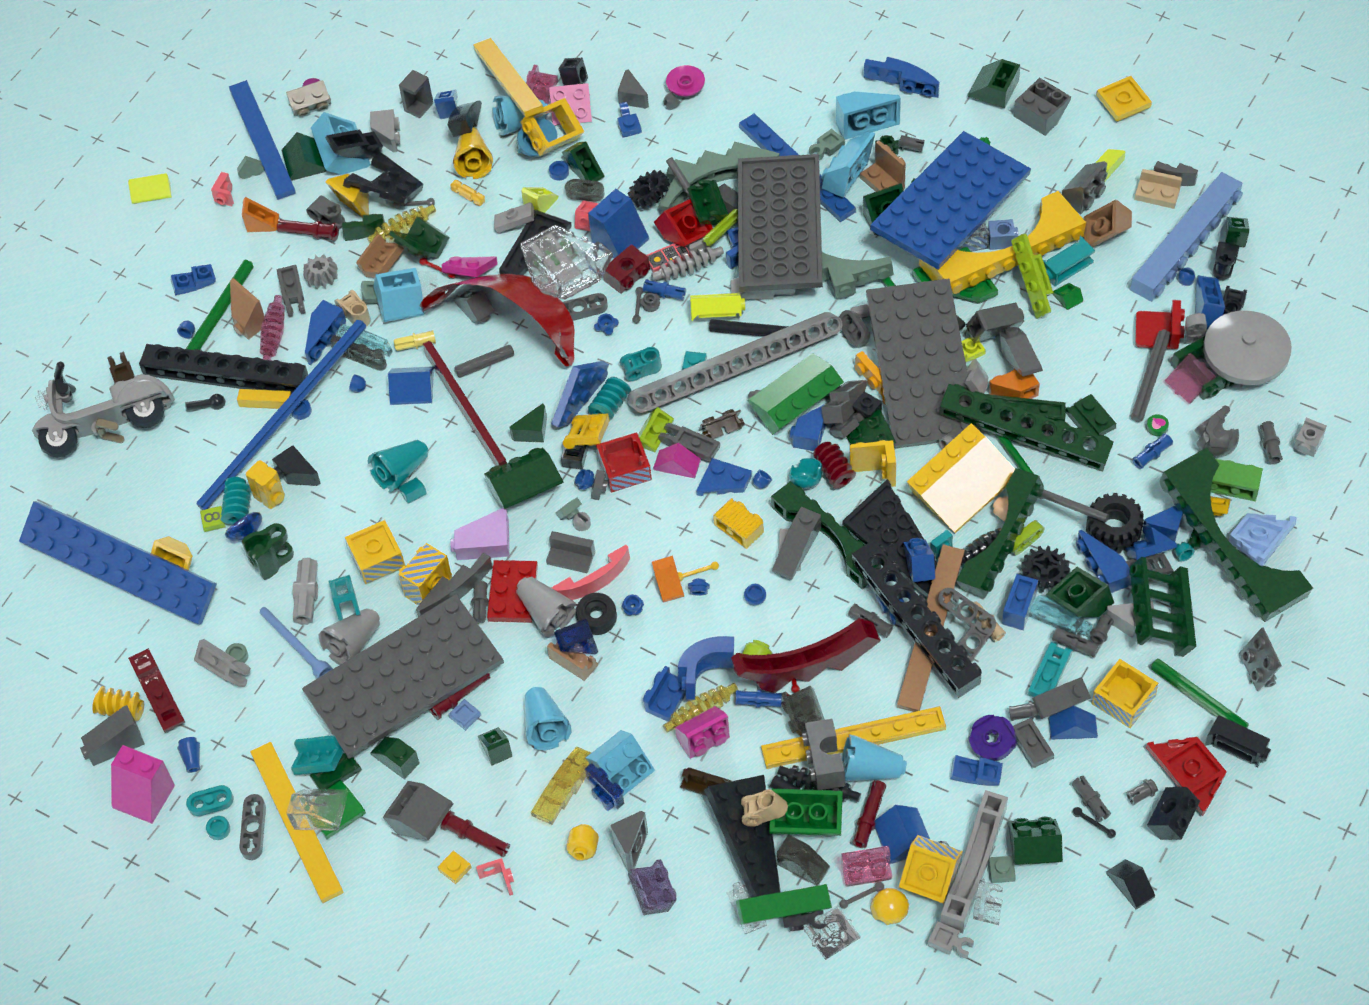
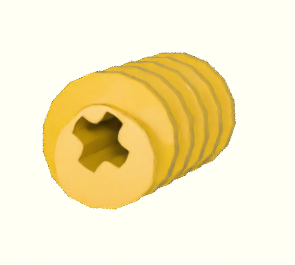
M101 686L94 697L92 711L94 714L99 713L100 715L107 714L111 716L127 705L134 720L139 721L144 712V701L140 699L138 692H135L131 698V691L127 690L123 696V691L118 689L114 695V688H109L106 693V688Z

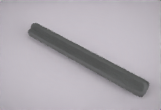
M1165 329L1158 332L1131 414V419L1136 422L1143 421L1170 340L1171 333Z

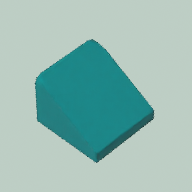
M417 477L398 487V490L408 504L427 494L425 486Z

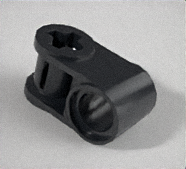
M1219 241L1213 268L1214 277L1220 280H1226L1231 277L1240 245Z
M1226 286L1223 297L1225 305L1223 315L1242 310L1247 295L1246 289L1240 291Z

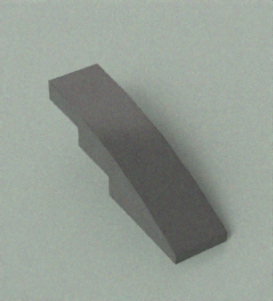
M482 553L471 568L462 565L451 580L442 577L416 608L418 617L455 594L459 599L465 596L474 588V582L482 580L493 568L491 557Z

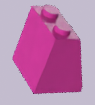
M122 745L111 763L112 808L153 824L175 784L163 760Z

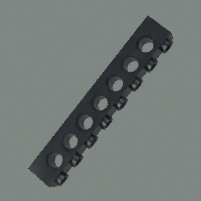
M146 344L139 362L144 375L156 378L237 389L291 391V394L308 376L306 365L300 363L264 360L258 357H242L241 355H227L220 352L212 353L199 349L190 350L160 344Z
M872 540L852 553V564L955 695L960 698L981 684L982 671L977 663H972L969 660L968 653L962 645H957L950 629H945L941 624L938 614L935 611L931 612L927 607L926 599L914 591V585L911 580L903 577L899 565L895 561L891 562L883 545H878L875 540ZM874 565H882V566H883V567L880 568V569H875V568H873ZM888 581L896 582V584L892 586L887 585L886 583ZM908 598L909 601L901 602L899 601V599ZM919 614L923 617L921 619H914L912 616ZM929 631H933L936 633V635L928 636L926 635V633ZM942 648H947L950 650V652L941 653L939 650ZM956 665H960L964 669L957 671L954 670L953 667Z

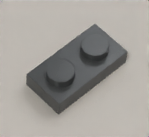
M1032 718L1013 726L1016 732V741L1033 768L1054 759L1053 751Z

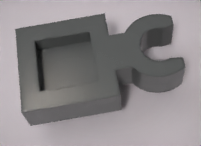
M855 410L849 419L844 423H834L835 425L829 431L833 437L845 438L859 426L858 422L864 420L867 416Z

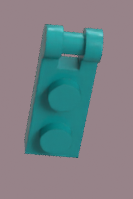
M1050 642L1028 690L1029 696L1035 697L1057 687L1071 658L1072 649L1067 647L1063 649L1058 647V644ZM1054 655L1059 656V657H1061V659L1055 658V657H1053V656H1054Z

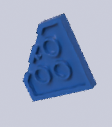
M598 361L572 367L551 422L552 425L563 427L571 423L573 418L607 378L608 363Z

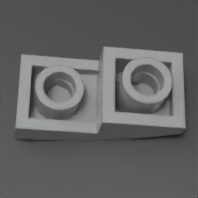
M974 359L967 369L968 377L965 384L972 392L985 393L988 386V375L977 359Z

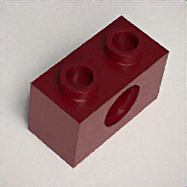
M631 244L602 268L604 281L622 294L627 289H630L637 280L647 275L650 270L649 257Z

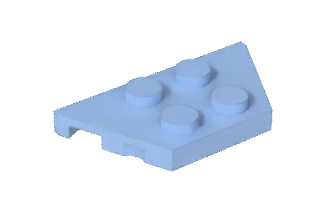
M1247 513L1230 534L1229 542L1256 563L1264 566L1296 525L1297 517L1289 516V521L1276 520V515Z

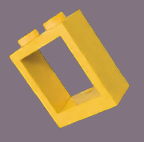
M566 98L544 106L543 112L527 118L524 117L520 122L523 131L530 138L532 146L539 156L577 140L585 132ZM553 111L566 135L548 142L535 119Z

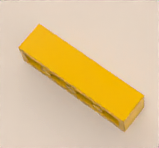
M239 389L237 402L239 407L279 409L289 398L291 391Z

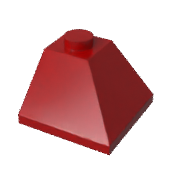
M691 199L665 210L654 221L664 239L683 247L704 238L713 229L712 225L699 222Z

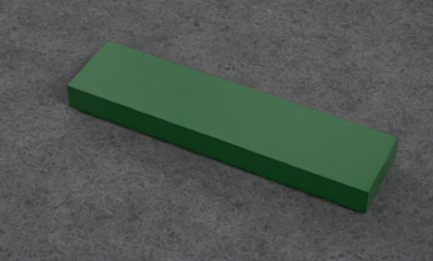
M827 884L736 901L741 925L832 908Z

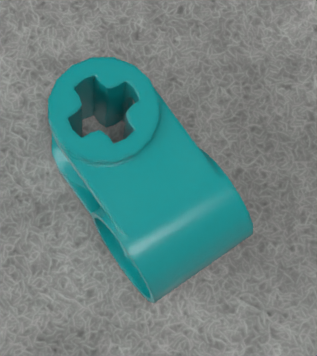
M647 347L640 351L626 354L619 361L621 367L625 369V377L628 381H636L642 377L656 374L662 368L660 353L655 347Z

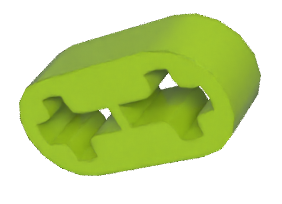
M1037 520L1029 523L1024 527L1021 535L1017 536L1012 553L1018 555L1040 538L1045 527Z

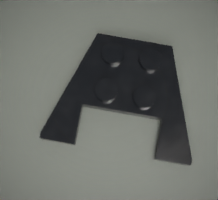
M381 152L373 157L371 161V166L384 171L373 181H369L352 173L343 182V186L346 188H350L352 185L359 187L360 192L363 193L376 192L380 194V198L403 205L421 192L424 185Z

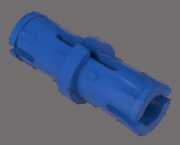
M649 279L645 280L646 284L643 285V292L657 294L661 298L670 297L681 301L685 299L683 296L686 295V288L669 285V282L665 281L660 283Z
M1164 433L1153 443H1148L1141 453L1133 457L1134 465L1138 469H1142L1153 459H1158L1165 449L1173 445L1172 438Z
M736 690L735 705H753L756 708H761V706L781 708L782 693L762 692V690H757V692Z

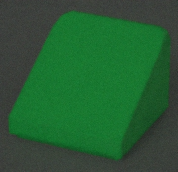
M1067 283L1053 291L1055 298L1067 310L1083 302L1081 289L1071 283Z

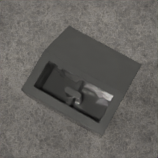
M1039 77L1015 100L1014 117L1046 136L1058 124L1071 100V96Z
M1105 161L1085 165L1062 190V196L1079 214H1082L1086 208L1089 209L1096 197L1101 196L1106 189L1105 179L1108 173L1106 172L1107 163Z
M407 781L383 818L397 835L429 841L454 803L424 783Z

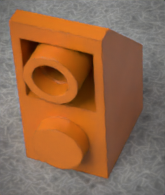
M1013 369L1011 372L1002 376H995L989 381V394L1032 399L1039 396L1040 383L1034 374L1021 376L1016 369Z

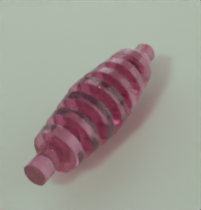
M275 295L274 301L268 305L263 324L261 325L260 353L263 355L264 360H271V357L277 354V349L284 332L285 307L281 304L282 296Z

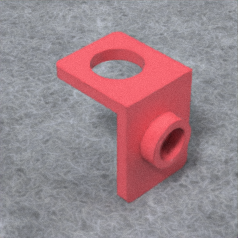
M502 858L476 866L479 879L502 872L509 895H513L510 883L514 882L511 869H505ZM489 867H495L490 871H484Z

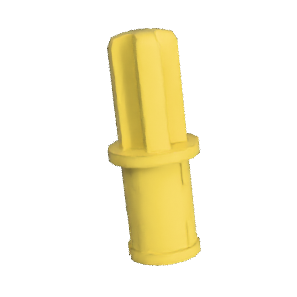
M433 330L419 334L412 333L413 335L394 339L396 351L414 347L418 349L419 346H423V343L427 341L436 343Z

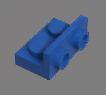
M664 666L662 672L659 671L656 674L651 690L648 689L643 697L645 712L667 722L671 721L686 695V690H682V683H678V676L670 673V667Z

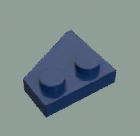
M712 458L696 493L698 496H704V493L717 492V495L728 492L743 493L751 480L752 470Z

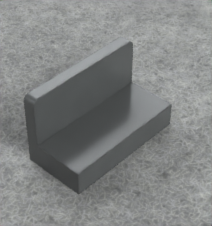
M552 531L549 537L551 548L546 559L547 565L588 573L595 555L594 540Z

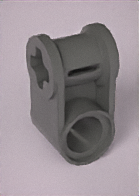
M322 195L306 209L307 214L314 221H321L325 224L338 223L339 229L342 228V222H345V218L341 215L340 205Z

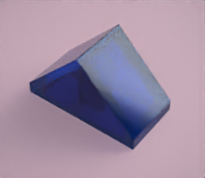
M586 619L554 632L562 652L598 653Z

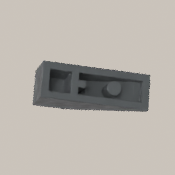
M1010 327L1004 332L999 333L1003 357L1021 376L1043 371L1026 334L1020 328Z
M803 507L800 508L789 528L772 572L791 580L793 579L821 530L820 514Z

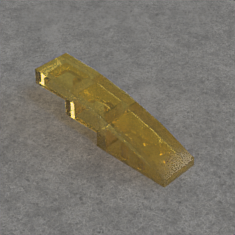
M577 746L541 794L531 811L532 817L553 825L561 809L564 810L572 795L577 794L590 771L591 765L586 757L591 752Z

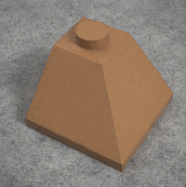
M1115 199L1084 216L1086 221L1084 240L1091 247H1094L1132 227V211Z
M233 278L230 280L233 328L238 335H244L249 340L265 328L267 322L260 300Z

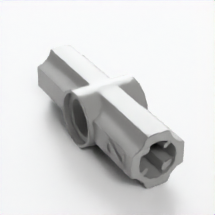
M302 558V560L298 561L297 579L293 582V621L300 625H308L310 622H313L314 602L318 599L317 560L311 558Z

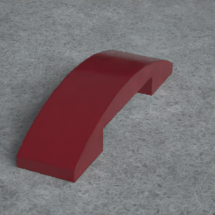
M149 648L129 657L128 659L164 733L185 723Z

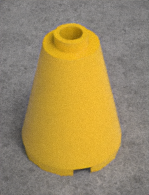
M474 127L471 133L459 136L453 159L456 172L464 178L466 176L473 177V179L484 177L491 171L493 156L479 131Z

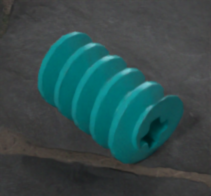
M617 377L608 378L597 393V396L588 406L589 413L591 415L608 414L609 419H612L614 413L619 410L618 406L623 404L622 400H625L627 394L631 392L630 386Z
M230 477L225 480L223 509L220 519L223 523L233 525L243 524L248 521L247 515L249 514L248 507L250 506L251 488L245 479Z

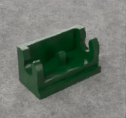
M698 180L700 186H690L687 188L698 220L701 224L717 225L729 215L716 180Z

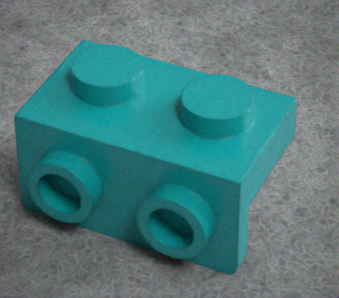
M330 735L296 739L294 745L298 755L291 770L294 775L334 771L343 754V750L336 737Z

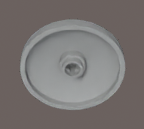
M1235 311L1219 317L1210 325L1205 335L1203 349L1209 366L1222 378L1242 385H1259L1277 378L1286 369L1290 360L1292 346L1288 333L1275 319L1255 311Z

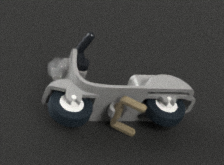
M59 361L56 364L54 379L48 381L46 390H38V395L35 396L38 407H43L44 411L48 410L47 407H49L51 413L40 418L35 423L32 432L38 438L39 445L44 453L55 458L65 457L75 449L77 438L92 434L95 436L99 434L100 438L104 440L123 443L125 439L122 435L108 431H116L119 425L128 422L139 428H151L160 422L164 410L171 407L170 403L175 399L170 389L162 381L150 375L140 374L133 379L118 381L109 388L112 396L111 400L72 413H63L62 402L68 403L73 399L72 393L76 391V387L65 381L63 377L65 364Z

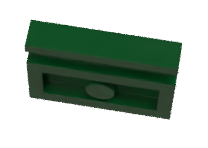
M1092 394L1075 402L1073 406L1066 407V414L1077 427L1088 430L1091 434L1105 435L1116 429L1117 423Z

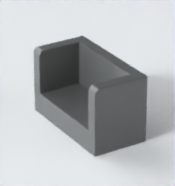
M412 70L399 84L404 111L421 118L434 103L429 78Z

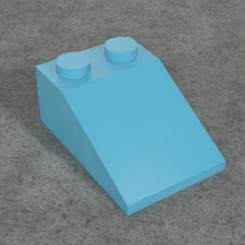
M856 91L836 96V124L842 137L846 140L899 125L901 98L899 95Z

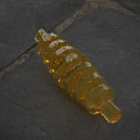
M432 204L426 208L418 206V212L413 208L409 210L410 214L407 211L402 212V216L398 213L394 216L395 220L391 217L388 219V224L386 222L381 224L382 230L379 226L375 228L374 234L368 236L367 240L371 243L376 235H381L385 242V237L388 240H393L394 238L389 235L390 230L402 231V233L408 234V228H411L417 216L428 221L429 215L436 212V208Z
M735 683L727 687L720 685L716 687V690H708V694L703 692L700 694V697L695 696V700L685 703V708L681 706L678 709V713L674 712L671 714V720L663 724L664 730L668 733L675 729V727L714 706L719 709L722 708L723 702L727 704L730 701V695L735 693L738 687Z

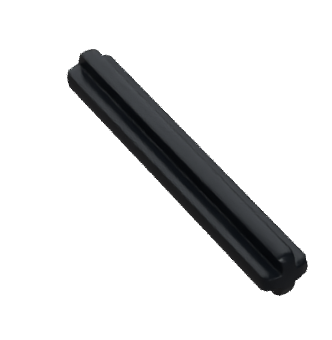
M711 319L709 322L710 332L763 337L789 327Z

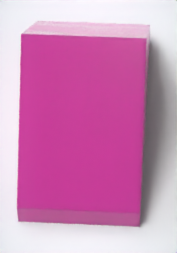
M676 443L659 450L653 469L695 479L701 459L680 443Z

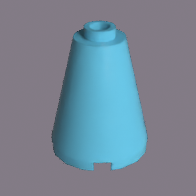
M495 96L493 102H496V107H493V119L496 130H501L499 135H506L522 129L520 122L525 116L509 96ZM539 100L543 107L548 105L543 100ZM548 113V114H545V115H543V116H541V117H539V118H544V119H546V115H549V113Z
M533 687L526 692L525 723L528 744L533 745L534 749L550 750L558 747L559 742L563 739L566 742L572 732L570 722L548 692L542 687Z
M850 734L849 738L847 737L842 754V761H844L845 781L898 779L901 774H905L907 761L903 760V755Z

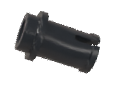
M776 775L769 786L772 789L801 790V788L784 780L782 775L780 777Z

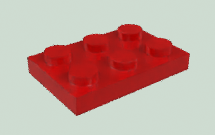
M493 561L487 613L488 622L532 623V616L517 594V584L525 577L537 579V561Z

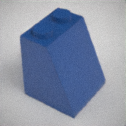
M614 189L588 213L592 244L600 245L599 249L612 258L617 257L631 244L639 249L649 240L647 231L631 198L618 189Z

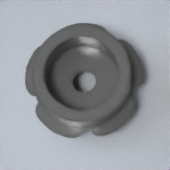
M646 293L641 298L640 304L645 311L654 312L660 306V297L657 294Z

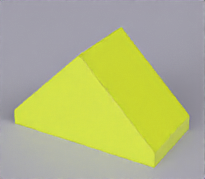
M523 187L521 190L523 205L531 202L534 210L536 209L544 213L559 197L544 187Z

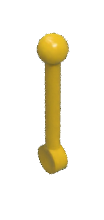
M713 561L711 565L698 568L683 574L681 572H678L680 582L684 579V577H688L710 569L717 570L719 568L718 562Z

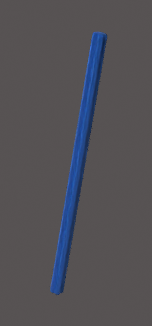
M356 320L202 495L196 503L200 509H208L224 491L225 480L230 477H236L361 335L367 327L363 321Z

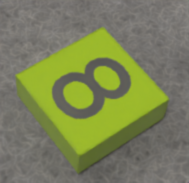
M221 506L200 510L204 532L226 527L225 523L220 520L222 516Z

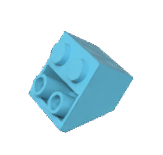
M416 268L375 275L373 288L384 322L424 315L423 309L419 306L423 297Z
M620 730L586 757L596 775L618 798H622L655 771L633 734Z

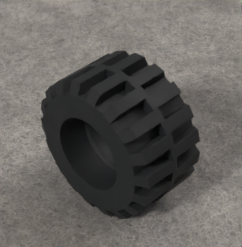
M1107 493L1103 495V498H1096L1095 503L1092 502L1090 507L1109 514L1108 520H1119L1125 525L1122 527H1111L1103 521L1087 516V534L1118 554L1122 550L1127 552L1126 548L1132 547L1134 542L1140 540L1144 514L1143 511H1140L1141 506L1139 503L1135 504V500L1132 497L1128 499L1127 495L1122 494V496H1118V493H1113L1112 496H1109Z

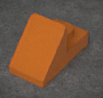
M673 555L652 561L663 603L684 597Z

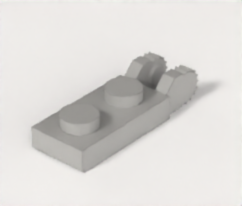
M205 639L198 642L194 661L225 681L240 687L246 686L247 679L242 675L250 673L251 668L247 664L238 662L237 659Z

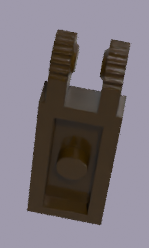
M124 351L120 352V359L123 362L116 365L112 356L107 357L114 383L127 381L135 377Z

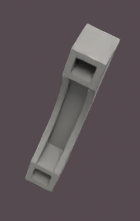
M985 790L959 871L941 912L940 922L959 930L960 933H963L1007 810L1008 797Z

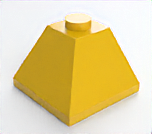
M350 174L327 179L325 181L339 201L362 218L363 215H369V193L360 192L359 187L352 185L350 188L343 186L344 179Z
M170 536L154 540L151 553L187 570L190 568L193 556L187 544Z

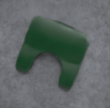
M274 523L261 531L253 532L242 540L248 560L256 569H259L260 575L264 580L274 576L280 567L288 563L294 556L293 548L287 542V530L279 523ZM281 532L278 537L271 538L273 533ZM281 550L288 551L284 555H278Z

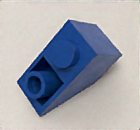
M913 538L909 542H904L909 575L912 581L934 580V554L926 539Z

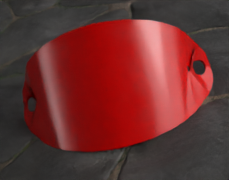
M495 274L460 281L434 289L423 298L419 305L423 311L432 308L430 307L432 305H439L462 284L490 287L512 300L542 326L556 345L554 354L566 367L572 366L574 362L575 329L570 312L549 288L540 282L539 285L532 282V277L515 274ZM560 347L565 351L567 358L560 354Z

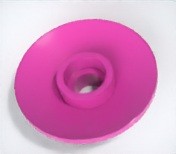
M691 65L678 66L672 69L666 77L667 88L678 96L694 95L705 84L703 72Z

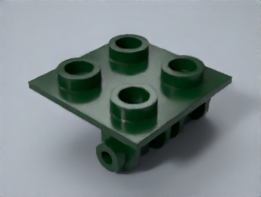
M880 409L870 418L866 417L858 422L859 426L846 436L850 445L881 440H893V443L896 444Z

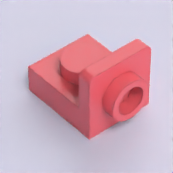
M221 172L211 188L214 201L220 205L233 206L232 183L229 174Z
M584 200L575 210L576 229L590 231L588 213L599 203Z

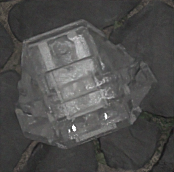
M556 225L520 243L533 285L543 294L564 300L599 282L613 257V253L602 243H592L584 236L579 238L574 236V232Z

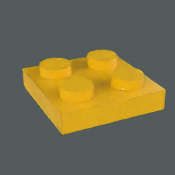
M1132 76L1102 87L1096 92V96L1117 122L1148 109L1152 105V101Z

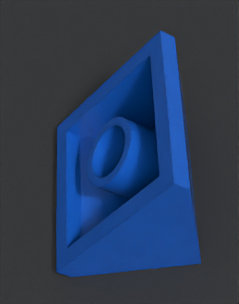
M434 367L392 368L388 372L390 405L432 403Z
M894 805L875 820V830L889 865L907 859L910 845L917 835L930 839L916 807Z

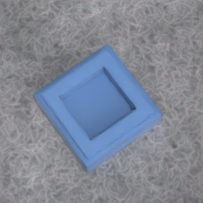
M465 699L449 713V718L465 731L481 716V712Z

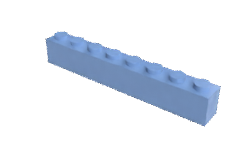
M1221 172L1132 277L1130 291L1151 302L1156 296H1161L1165 285L1168 282L1171 283L1177 271L1185 267L1190 255H1195L1201 242L1204 243L1208 239L1210 231L1218 227L1221 218L1229 214L1234 202H1239L1243 195V192H1241L1243 183Z

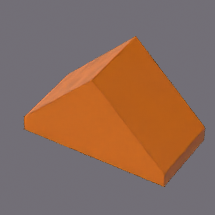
M247 197L243 199L242 217L247 232H273L277 230L279 213Z

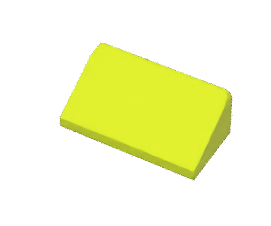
M1107 149L1096 161V163L1102 161L1107 163L1106 172L1108 175L1105 181L1125 160L1126 152L1124 150Z
M167 173L128 180L132 204L172 197L170 180Z

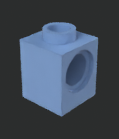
M1013 219L988 221L989 250L1005 249L1012 246L1011 240L1018 237V228L1014 227Z

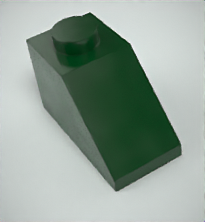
M586 141L577 142L562 151L570 169L587 186L605 177Z
M385 736L370 752L374 758L404 780L420 764L416 750L399 738Z

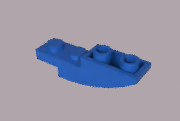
M887 57L885 62L865 60L864 78L900 84V91L939 97L940 82L925 70L911 63Z

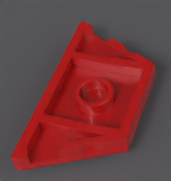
M1189 737L1184 740L1171 739L1167 743L1154 744V741L1147 743L1146 749L1178 787H1187L1200 800L1197 811L1204 815L1222 784L1227 771L1198 737Z

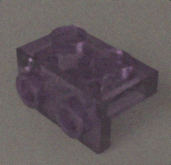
M656 860L650 867L636 868L629 871L628 876L643 915L669 912L677 898L676 891L672 888L668 877V870L664 867L662 860Z

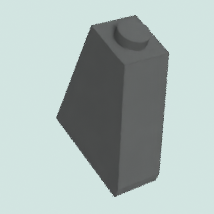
M1016 302L976 311L967 322L966 327L975 344L995 337L1007 328H1019L1025 322L1024 313Z
M126 705L82 736L81 740L84 746L80 747L84 759H90L92 765L95 766L116 757L122 745L135 749L145 745Z

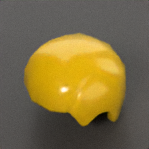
M886 888L874 896L871 901L870 910L875 920H880L886 925L900 923L907 916L909 902L901 891L894 888Z

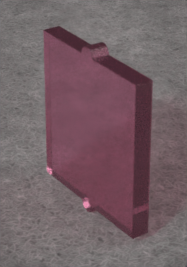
M1190 353L1166 378L1165 382L1175 390L1176 395H1181L1191 404L1201 393L1202 386L1213 380L1216 376L1205 367L1206 364L1204 362H1200Z

